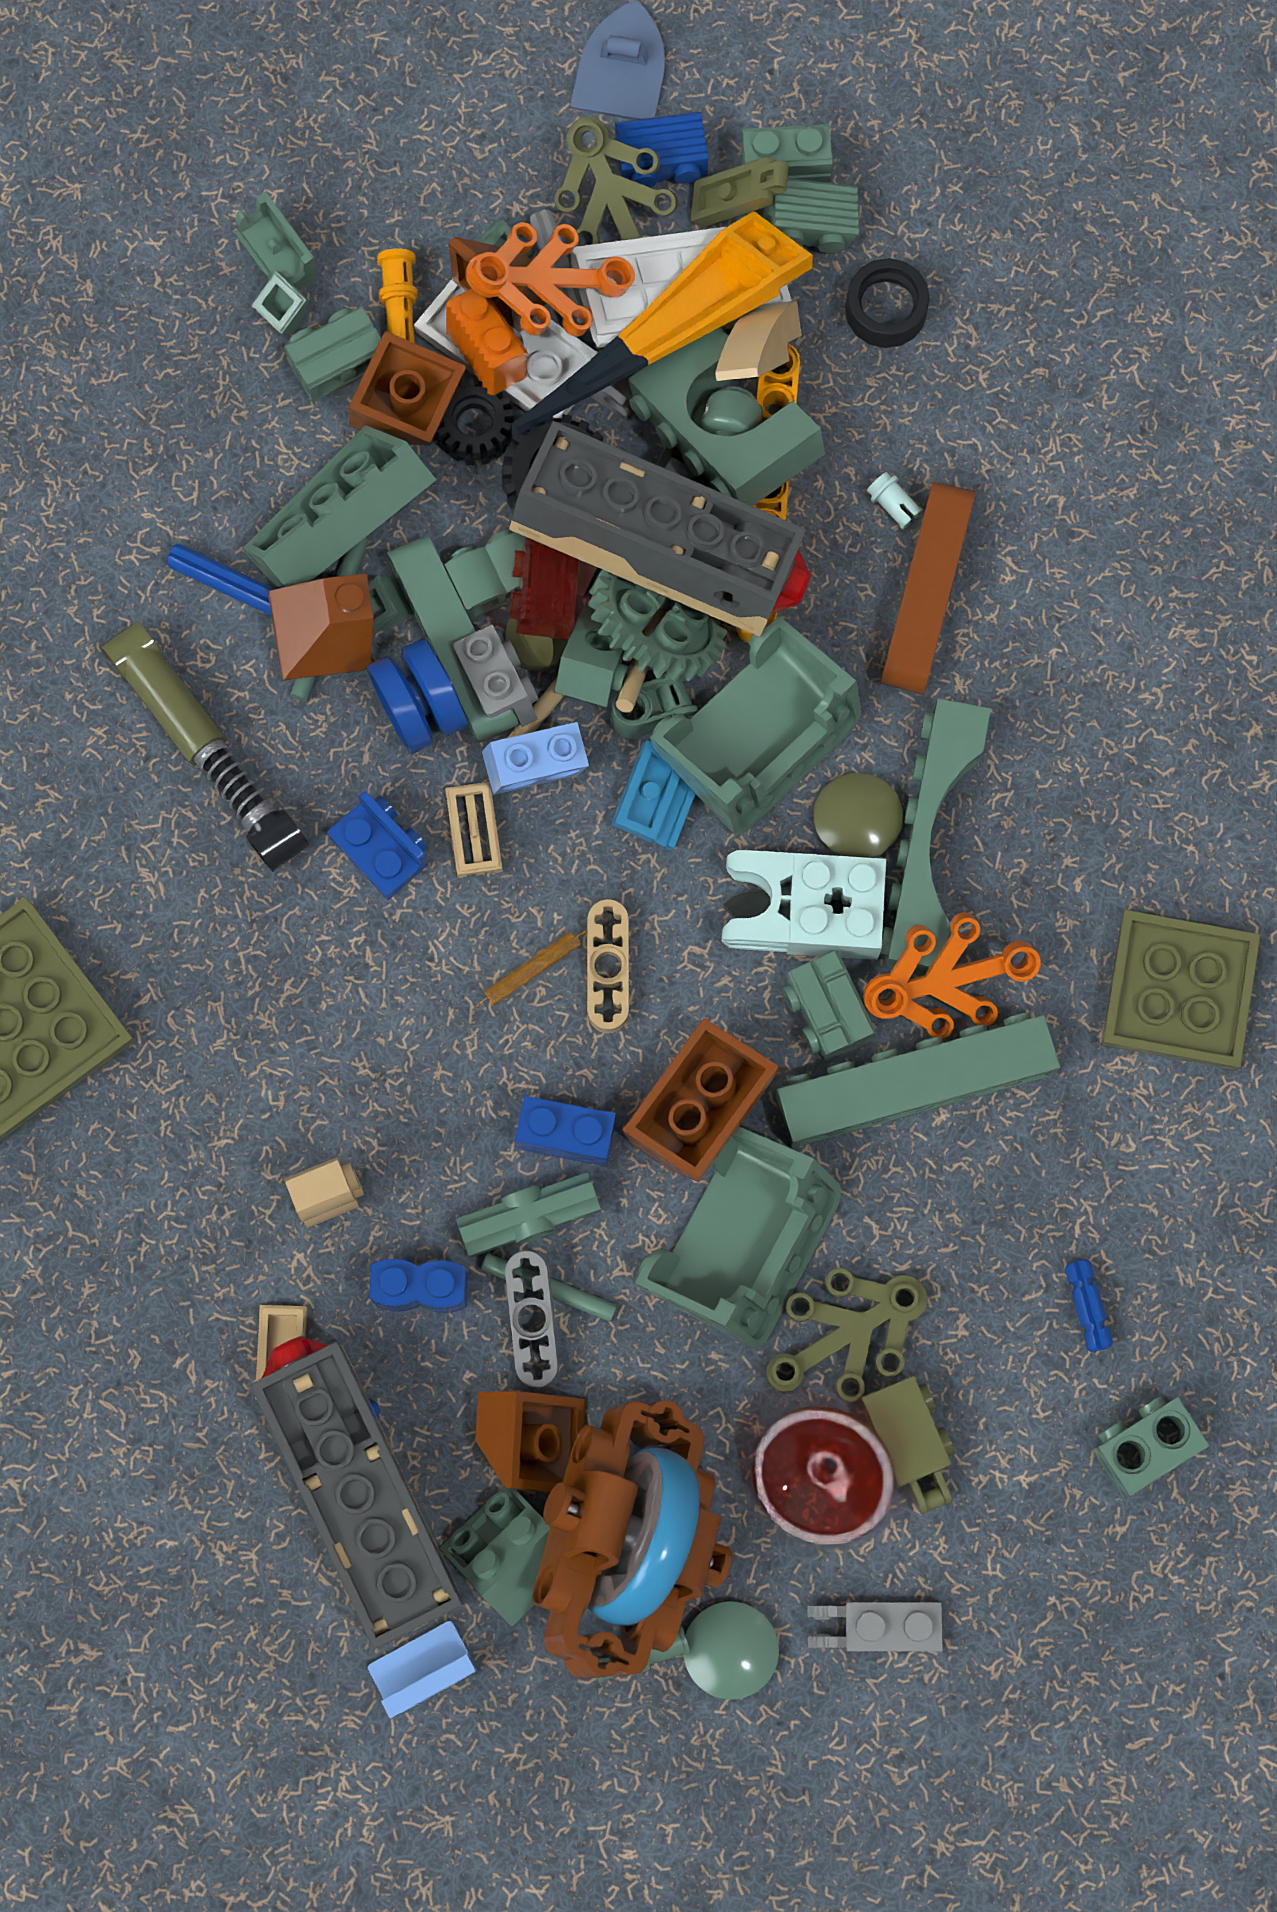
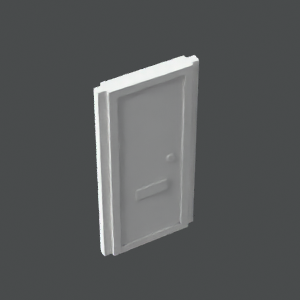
M726 227L575 247L570 253L572 258L571 264L575 269H599L607 258L617 256L627 260L635 272L633 284L620 297H607L595 288H579L583 306L592 314L593 321L590 331L597 348L605 347L620 334ZM608 277L613 283L617 284L614 279ZM787 285L780 288L778 297L765 304L792 301ZM742 316L721 326L720 328L722 330L733 329L737 321Z

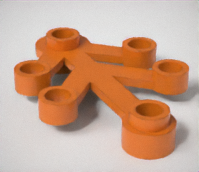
M520 222L514 225L507 236V241L496 253L486 252L478 254L471 259L466 268V279L469 286L481 296L490 298L498 296L521 316L520 324L522 329L533 336H538L545 331L551 322V315L544 306L533 304L515 286H527L563 317L562 326L564 330L571 336L579 337L584 335L593 321L592 314L586 307L575 304L557 287L595 288L607 297H620L627 292L635 280V272L632 265L624 258L617 256L607 258L599 269L551 268L561 256L570 254L578 244L579 235L568 224H560L554 229L549 237V243L527 267L509 266L518 254L528 253L537 241V232L534 227L528 223ZM516 234L525 236L528 242L520 241ZM558 235L564 236L569 241V244L561 242ZM482 273L488 274L492 280L487 279ZM608 277L614 279L617 284L613 283ZM530 315L538 317L541 324L534 323ZM572 316L579 318L583 325L576 324Z
M962 912L952 918L950 922L952 934L926 974L913 979L909 978L922 956H926L934 950L936 938L925 925L911 927L905 936L907 947L891 972L875 976L866 985L863 993L864 1004L868 1011L877 1018L891 1019L902 1015L924 1027L931 1037H942L944 1039L954 1029V1022L948 1012L942 1008L929 1010L912 999L930 994L967 1014L977 1026H990L998 1016L997 1007L992 1000L986 996L974 997L957 987L1007 973L1015 981H1028L1040 969V956L1028 942L1014 941L1003 949L1002 954L954 967L968 944L974 942L979 937L981 931L980 925L974 916L970 913ZM965 922L972 923V928L968 933H958L961 924ZM928 935L927 942L924 945L914 946V940L917 936ZM1016 953H1025L1021 962L1011 963V958ZM883 990H893L889 999H878L879 994ZM989 1006V1011L985 1016H976V1011L979 1007ZM936 1019H946L943 1027L932 1029V1023Z

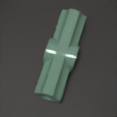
M588 1172L544 1188L533 1186L514 1192L502 1198V1203L457 1218L456 1222L468 1256L471 1258L513 1242L524 1244L555 1232V1227L592 1216L600 1212L601 1208Z

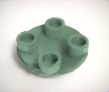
M741 1602L714 1604L699 1613L686 1632L685 1636L690 1653L683 1654L687 1671L693 1681L710 1695L722 1699L748 1697L763 1688L771 1679L776 1669L779 1645L775 1630L769 1620L750 1605Z

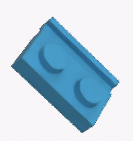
M648 740L641 745L611 825L645 841L661 845L663 849L670 851L675 848L695 792L653 748L652 743Z

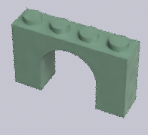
M719 327L644 367L628 379L632 398L629 402L635 414L642 421L645 422L649 419L656 426L659 438L669 449L676 447L682 453L684 463L696 477L702 474L708 480L711 489L754 506L825 454L821 428L794 401L754 429L738 435H715L701 429L693 422L695 412L700 405L713 393L734 380H716L715 371L728 335Z

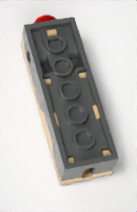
M555 421L552 422L522 485L509 530L759 637L770 614L800 604L811 578L810 571L807 569L798 549L806 529Z
M303 1336L296 1337L275 1347L271 1351L262 1378L251 1383L250 1386L373 1650L464 1606L465 1602L344 1347L338 1342L327 1345Z

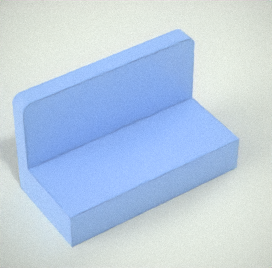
M451 1621L441 1624L368 1666V1670L383 1698L381 1702L389 1718L396 1717L478 1671L454 1623Z

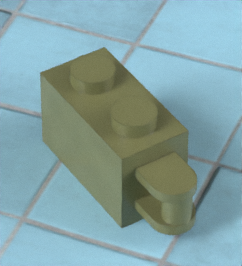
M912 1376L862 1397L859 1403L895 1488L908 1485L921 1515L951 1503L952 1497L941 1470L952 1465L949 1456L955 1454L946 1429L944 1427L937 1429L930 1411L935 1410L936 1406L925 1383L918 1385L915 1377ZM931 1474L936 1488L922 1493L916 1480Z

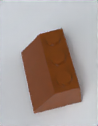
M703 1018L623 1128V1132L634 1147L667 1169L700 1182L779 1072L780 1067Z

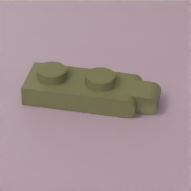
M764 157L695 181L691 222L700 227H706L772 205L773 196L787 191L788 163Z

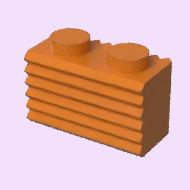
M471 288L447 301L446 334L451 335V341H455V347L460 348V354L464 355V361H469V367L474 368V374L478 375V381L483 382V388H487V394L495 395L527 377L526 368L528 366L526 364L528 361L526 359L528 358V352L490 297L481 296Z

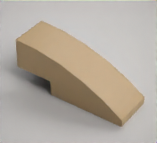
M797 300L763 304L744 314L735 324L721 352L715 371L716 380L759 377L788 362L787 343L802 336Z

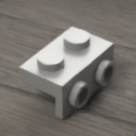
M493 624L453 644L455 652L488 718H493L513 708L521 727L538 720L532 703L539 699L528 676L519 678L515 667L521 665L515 649L510 640L504 643L501 642Z

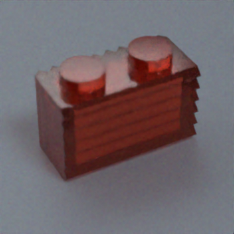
M528 537L525 538L522 551L514 550L511 575L512 577L519 578V592H511L509 618L517 619L516 634L569 640L575 625L579 559Z

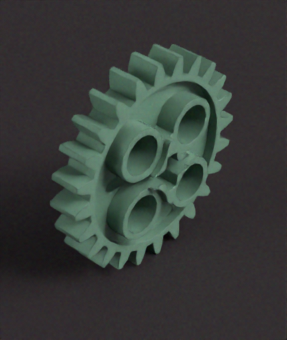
M602 570L594 581L595 583L589 591L593 596L589 600L588 606L596 609L591 619L603 623L598 631L599 635L611 636L613 641L609 647L611 649L622 648L625 651L623 655L624 661H629L632 658L638 660L640 671L643 672L647 666L653 668L656 678H660L666 671L673 682H676L681 674L687 681H691L696 674L703 677L708 669L711 670L722 656L721 652L727 645L723 641L727 630L720 627L722 620L605 570ZM667 600L672 601L674 605L650 636L643 635V630L652 621Z

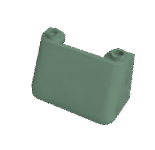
M780 616L769 625H765L760 637L752 635L749 641L751 646L749 651L750 663L690 720L684 714H677L673 717L668 715L656 725L653 735L650 736L653 748L720 821L736 835H741L752 828L850 734L861 717L857 681Z
M739 1126L710 1166V1169L715 1174L673 1252L661 1248L647 1255L640 1265L639 1276L635 1284L647 1293L725 1335L756 1349L761 1347L772 1333L788 1299L791 1297L840 1202L841 1187L814 1158Z

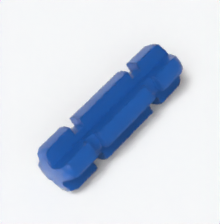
M1088 1259L1071 1262L1066 1265L1065 1271L1069 1284L1074 1285V1289L1071 1292L1080 1325L1086 1328V1333L1083 1335L1087 1349L1090 1352L1108 1349L1113 1345L1110 1328L1104 1325L1107 1318L1098 1286L1092 1282V1278L1095 1277L1092 1264Z

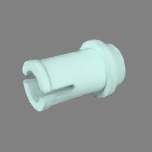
M885 472L867 489L872 495L870 501L872 503L878 501L900 525V528L904 530L911 524V518L901 508H904L914 520L921 515L923 509L897 484L899 480L897 476L891 477Z

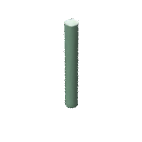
M487 1253L481 1270L506 1280L505 1268L508 1261ZM522 1266L515 1268L516 1276L524 1277L526 1288L533 1291L532 1278L540 1273ZM551 1278L554 1300L606 1321H612L618 1306L617 1304ZM542 1288L538 1289L537 1291H534L544 1295Z

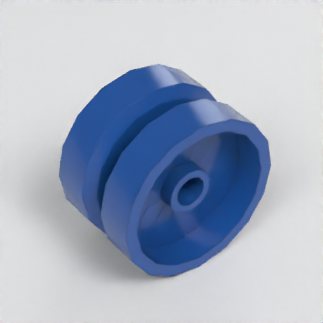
M424 638L402 648L401 658L408 674L406 678L397 663L387 656L366 666L367 673L380 702L403 745L411 755L432 745V732L425 718L427 715H429L437 730L447 737L468 727L455 687L444 666L438 661Z

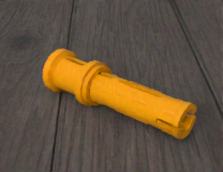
M407 249L384 250L377 255V265L382 267L383 288L379 290V300L386 306L387 332L415 343L412 305L416 303L418 290L413 286L412 266L416 263V256L413 251Z

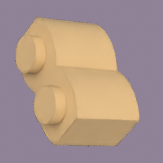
M338 1157L284 1178L297 1214L307 1228L358 1208L359 1204L356 1198L364 1195L351 1163L348 1162L342 1165Z

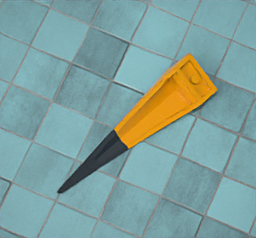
M752 211L721 230L688 267L620 334L570 378L512 424V436L528 430L778 297L780 288L812 269L813 255L758 213Z

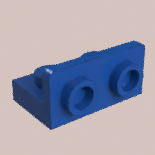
M364 791L358 796L360 803L326 833L380 893L389 900L428 866L427 857L424 853L428 847L412 828L409 827L405 832L393 820L397 813L382 796L379 795L376 799H373L367 791Z

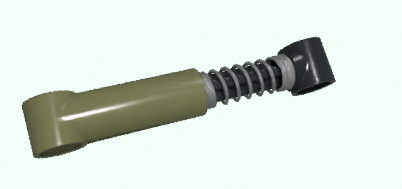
M135 621L100 646L114 668L131 685L191 765H198L201 771L208 772L207 779L215 781V789L223 791L222 798L224 800H230L229 808L237 810V818L243 819L242 824L249 831L246 838L272 872L309 846L308 841L290 816L283 809L280 811L276 810L271 805V802H269L270 800H263L261 797L262 791H256L253 787L255 781L249 782L246 778L248 772H241L239 769L240 762H234L231 759L233 753H227L228 746L225 745L227 737L166 661L156 643L138 621Z

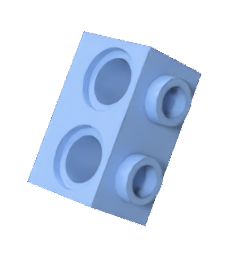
M578 722L493 741L482 751L493 795L580 775L589 766Z

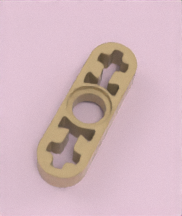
M609 899L594 904L587 918V1012L591 1025L602 1033L619 1031L624 1027L629 1016L628 913L622 904ZM605 911L613 912V918L621 920V924L613 925V943L622 941V947L613 944H603L594 947V941L604 943L603 926L595 924V920L603 919ZM603 955H613L621 962V971L613 978H603L595 971L596 961ZM595 985L607 989L620 985L623 987L622 992L613 990L614 1008L621 1009V1013L613 1015V1022H604L603 1015L595 1013V1009L603 1008L604 992L603 990L594 992Z

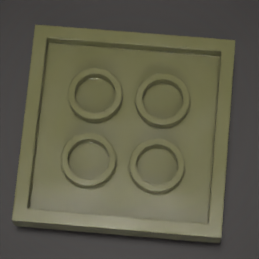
M1124 910L1121 916L1101 1046L1238 1070L1241 1067L1261 934Z

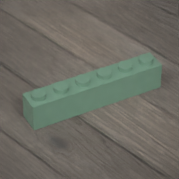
M1029 1012L1006 1018L1003 1020L1005 1026L987 1031L986 1025H978L961 1031L959 1033L961 1038L943 1043L942 1037L930 1038L915 1045L916 1051L899 1055L898 1049L887 1050L871 1057L873 1063L855 1067L854 1062L849 1061L829 1067L827 1069L828 1075L810 1079L809 1074H801L784 1080V1087L777 1089L775 1097L790 1148H797L1055 1076L1061 1067L1045 1016L1031 1018Z

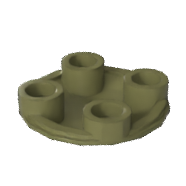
M849 773L835 778L822 789L814 805L813 822L819 839L830 851L838 854V856L872 858L881 855L895 843L902 829L903 809L897 793L886 781L871 774Z

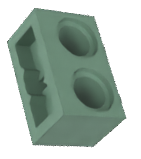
M1159 1396L1137 1410L1142 1419L1127 1428L1121 1420L1098 1435L1102 1444L1092 1450L1123 1498L1130 1497L1210 1446L1179 1397L1166 1403L1163 1397ZM1160 1419H1170L1176 1424L1179 1434L1174 1444H1166L1159 1439L1156 1427ZM1122 1443L1133 1445L1139 1453V1463L1133 1470L1122 1467L1117 1460V1450Z

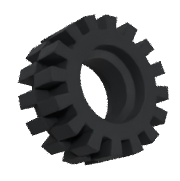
M475 378L467 379L468 386L462 387L459 384L436 435L438 442H441L444 452L446 454L451 452L452 458L455 461L460 462L461 458H465L467 465H474V460L481 459L482 465L489 463L490 456L494 455L497 460L502 456V448L505 447L507 449L509 447L514 415L513 409H511V401L508 396L503 397V391L495 395L487 394V388H483V382L481 386L475 384ZM474 408L484 410L492 419L491 426L487 432L480 436H468L457 425L462 413Z

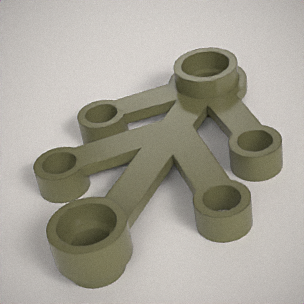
M583 117L576 120L570 126L567 133V146L573 158L563 186L555 193L554 202L556 207L566 213L576 212L581 207L583 198L579 189L589 164L597 180L581 226L576 229L579 237L583 232L588 231L593 236L592 244H600L598 230L608 205L622 240L642 238L624 197L650 206L658 215L669 216L676 211L678 198L673 191L668 189L655 190L613 173L606 158L608 156L633 164L634 169L638 173L652 175L660 167V157L656 151L650 148L637 149L611 139L607 126L597 118ZM589 131L594 132L597 138L596 144L592 148H586L582 143L584 134ZM645 153L651 154L654 160L652 167L648 170H643L639 165V159ZM566 191H572L575 195V203L569 208L563 206L561 201L562 195ZM662 194H667L671 198V206L665 211H661L657 206V199Z
M843 1268L832 1270L825 1281L826 1290L831 1296L843 1298L850 1294L878 1302L877 1305L864 1313L814 1302L805 1293L793 1294L786 1303V1313L791 1320L795 1322L810 1320L840 1328L794 1356L779 1354L773 1357L766 1368L768 1384L778 1392H791L801 1384L805 1371L850 1344L843 1376L836 1383V1393L844 1402H856L865 1391L862 1375L872 1331L887 1320H889L885 1349L877 1356L875 1366L878 1373L883 1377L893 1378L899 1375L905 1365L902 1349L908 1322L916 1320L922 1315L928 1301L925 1287L914 1277L900 1275L892 1278L886 1284L853 1277L848 1270ZM836 1275L845 1276L848 1280V1288L844 1291L834 1290L831 1286V1278ZM906 1290L911 1293L913 1302L910 1306L902 1307L896 1302V1293L898 1291ZM797 1299L806 1301L809 1306L808 1313L804 1316L795 1315L791 1310L793 1301ZM890 1354L897 1358L899 1364L896 1371L888 1372L883 1369L881 1360L885 1355ZM789 1364L792 1366L794 1377L789 1381L780 1380L776 1374V1369L779 1365ZM847 1379L856 1381L859 1386L858 1394L853 1397L846 1396L842 1392L841 1385Z

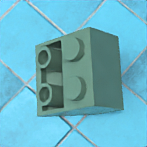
M503 1486L461 1528L456 1530L452 1537L439 1549L477 1592L512 1627L534 1606L533 1589L550 1525L545 1524L544 1519L516 1489Z

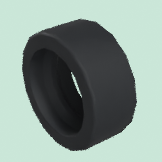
M892 258L874 260L861 267L850 281L845 304L847 322L855 335L869 345L882 348L902 346L914 339L924 327L930 302L928 284L919 270L905 261ZM891 282L899 284L908 290L912 296V312L906 320L900 323L887 325L875 322L863 311L861 301L864 292L875 283Z

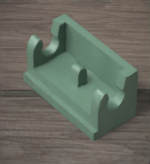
M267 192L256 197L255 206L257 209L254 213L246 216L242 210L237 212L235 221L238 230L235 231V235L268 281L276 271H279L298 290H301L319 278L314 256Z

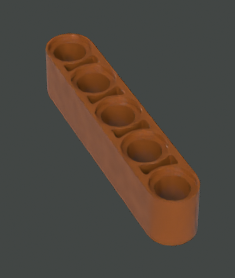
M936 481L932 482L880 684L920 694L925 693L976 491Z

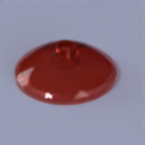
M806 1407L784 1415L766 1431L754 1455L753 1483L762 1507L782 1529L808 1542L835 1545L847 1543L864 1536L881 1521L893 1497L895 1486L894 1467L885 1444L869 1425L858 1417L839 1409ZM823 1459H833L837 1464V1468H828L823 1463Z

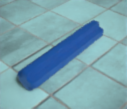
M175 544L167 557V563L170 568L271 615L268 592L275 590L274 588L182 544Z

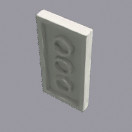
M451 279L414 324L415 333L454 361L465 365L466 369L474 374V368L469 367V361H464V355L460 354V348L455 347V341H451V335L446 334L447 301L465 292ZM535 316L532 319L534 323L541 324L538 317ZM551 320L545 331L538 336L530 335L524 330L519 333L511 327L528 352V358L526 359L528 361L526 364L528 366L526 368L527 377L503 390V396H508L510 401L527 412L570 378L598 352L577 337L569 335L564 328ZM573 406L554 415L553 418H562V414L567 415Z

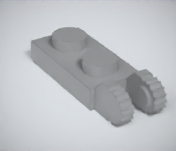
M845 1602V1606H807L808 1617H813L815 1620L845 1617V1637L815 1634L813 1637H808V1648H845V1651H942V1602Z

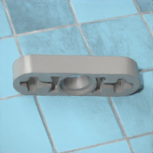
M526 1249L514 1254L508 1260L505 1268L515 1369L523 1383L531 1387H542L549 1384L556 1377L560 1368L550 1268L547 1259L540 1252ZM523 1258H529L531 1266H539L540 1274L532 1278L533 1292L542 1288L544 1298L529 1296L520 1301L517 1300L516 1291L521 1293L526 1291L524 1277L516 1276L515 1268L522 1266ZM533 1304L542 1308L546 1316V1322L541 1330L528 1331L521 1325L519 1315L524 1306ZM547 1335L549 1345L541 1343L539 1351L542 1360H549L550 1367L543 1371L541 1378H537L534 1370H526L525 1362L533 1358L532 1344L522 1347L521 1338L537 1340Z

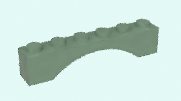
M938 698L934 713L925 711L920 738L928 739L926 755L917 754L912 780L919 781L920 787L917 798L909 796L904 823L912 824L909 841L901 839L896 866L903 867L904 871L901 884H892L888 903V910L896 911L893 928L885 926L883 930L880 953L888 955L885 968L893 969L907 947L905 941L906 933L915 925L927 926L936 938V946L930 954L922 956L913 972L914 974L925 975L949 939L950 922L939 903L932 881L929 857L931 830L936 814L945 797L958 781L980 762L984 751L991 708ZM928 935L917 936L914 940V946L924 945L927 942Z

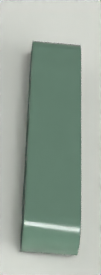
M426 534L386 552L390 565L429 646L438 661L444 666L459 698L458 701L476 742H483L519 725L513 708L493 718L487 717L455 652L453 644L476 631L429 536Z

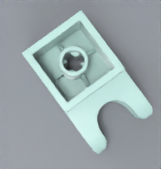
M736 850L727 856L726 869L734 880L753 883L761 887L770 896L771 904L759 916L731 919L722 930V942L726 946L734 949L787 952V954L824 956L838 950L841 958L878 960L882 949L886 859ZM831 900H839L846 907H843L841 914L833 913L832 906L825 903H830Z

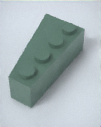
M365 425L242 549L267 579L279 589L313 581L321 572L435 482L436 478L406 441Z

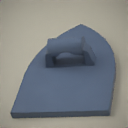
M633 0L612 12L597 26L589 37L580 58L570 109L631 120L654 118L656 116L664 78L665 52L660 32L653 18L638 0Z

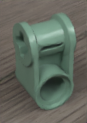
M668 673L660 678L644 682L634 707L641 710L643 716L633 721L622 717L619 712L620 710L616 707V701L620 693L618 692L614 697L610 716L611 726L615 733L628 739L637 738L652 733L656 725L668 715L673 717L677 714H684L690 720L699 709L691 703L684 684L687 680L681 674L678 680L673 682Z

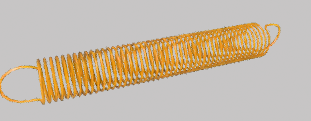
M569 932L567 935H563L558 942L556 941V943L554 942V944L552 943V945L546 947L547 950L545 949L539 955L533 956V958L529 959L530 962L522 964L523 968L527 971V969H531L530 966L534 965V963H541V958L544 959V957L550 956L549 953L553 952V950L555 951L556 949L558 951V949H562L560 945H565V943L567 944L566 941L572 939V937L574 938L572 933ZM577 943V945L575 944V946L573 945V947L571 946L570 948L567 944L570 951L568 950L567 952L565 948L564 950L562 949L563 953H559L560 956H558V958L556 957V959L554 958V960H550L551 963H549V965L547 964V966L544 962L543 964L541 963V969H539V971L537 970V972L535 971V973L533 972V974L531 973V975L529 974L530 978L528 977V979L526 978L520 967H518V969L516 968V970L521 976L522 974L524 975L525 979H521L522 982H520V984L518 983V985L516 984V986H512L513 989L509 990V992L505 988L506 992H502L503 995H501V997L499 996V998L497 997V999L495 998L494 1000L491 996L494 1002L490 1004L492 1006H494V1004L496 1005V1003H498L499 1000L501 1001V999L505 998V996L507 997V995L513 993V991H515L516 988L518 989V987L524 985V983L526 984V982L530 981L533 977H535V975L537 976V974L547 969L548 966L554 964V962L556 963V961L562 959V957H564L565 954L567 955V953L573 951V949L575 950V948L579 947L580 945ZM514 971L511 972V975L509 974L511 979L515 978V976L517 977Z

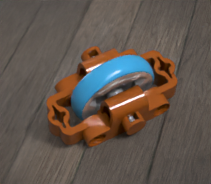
M662 1400L651 1404L633 1401L611 1407L605 1412L600 1429L591 1425L584 1426L574 1441L563 1483L556 1484L547 1498L543 1518L545 1524L550 1525V1530L533 1589V1603L536 1606L550 1610L544 1633L545 1648L553 1656L564 1659L566 1668L576 1678L619 1677L641 1673L647 1666L651 1648L660 1652H666L673 1645L680 1628L686 1602L703 1595L705 1585L713 1588L719 1587L729 1573L732 1551L729 1547L716 1542L722 1519L718 1515L709 1512L715 1490V1477L712 1473L698 1468L704 1446V1435L699 1426L685 1420L680 1407L672 1401ZM630 1439L632 1443L645 1449L629 1456L630 1443L628 1440ZM665 1444L670 1446L671 1450L654 1446ZM588 1608L591 1613L605 1622L621 1625V1641L617 1636L609 1632L579 1635L577 1632L581 1616L585 1613L586 1609Z

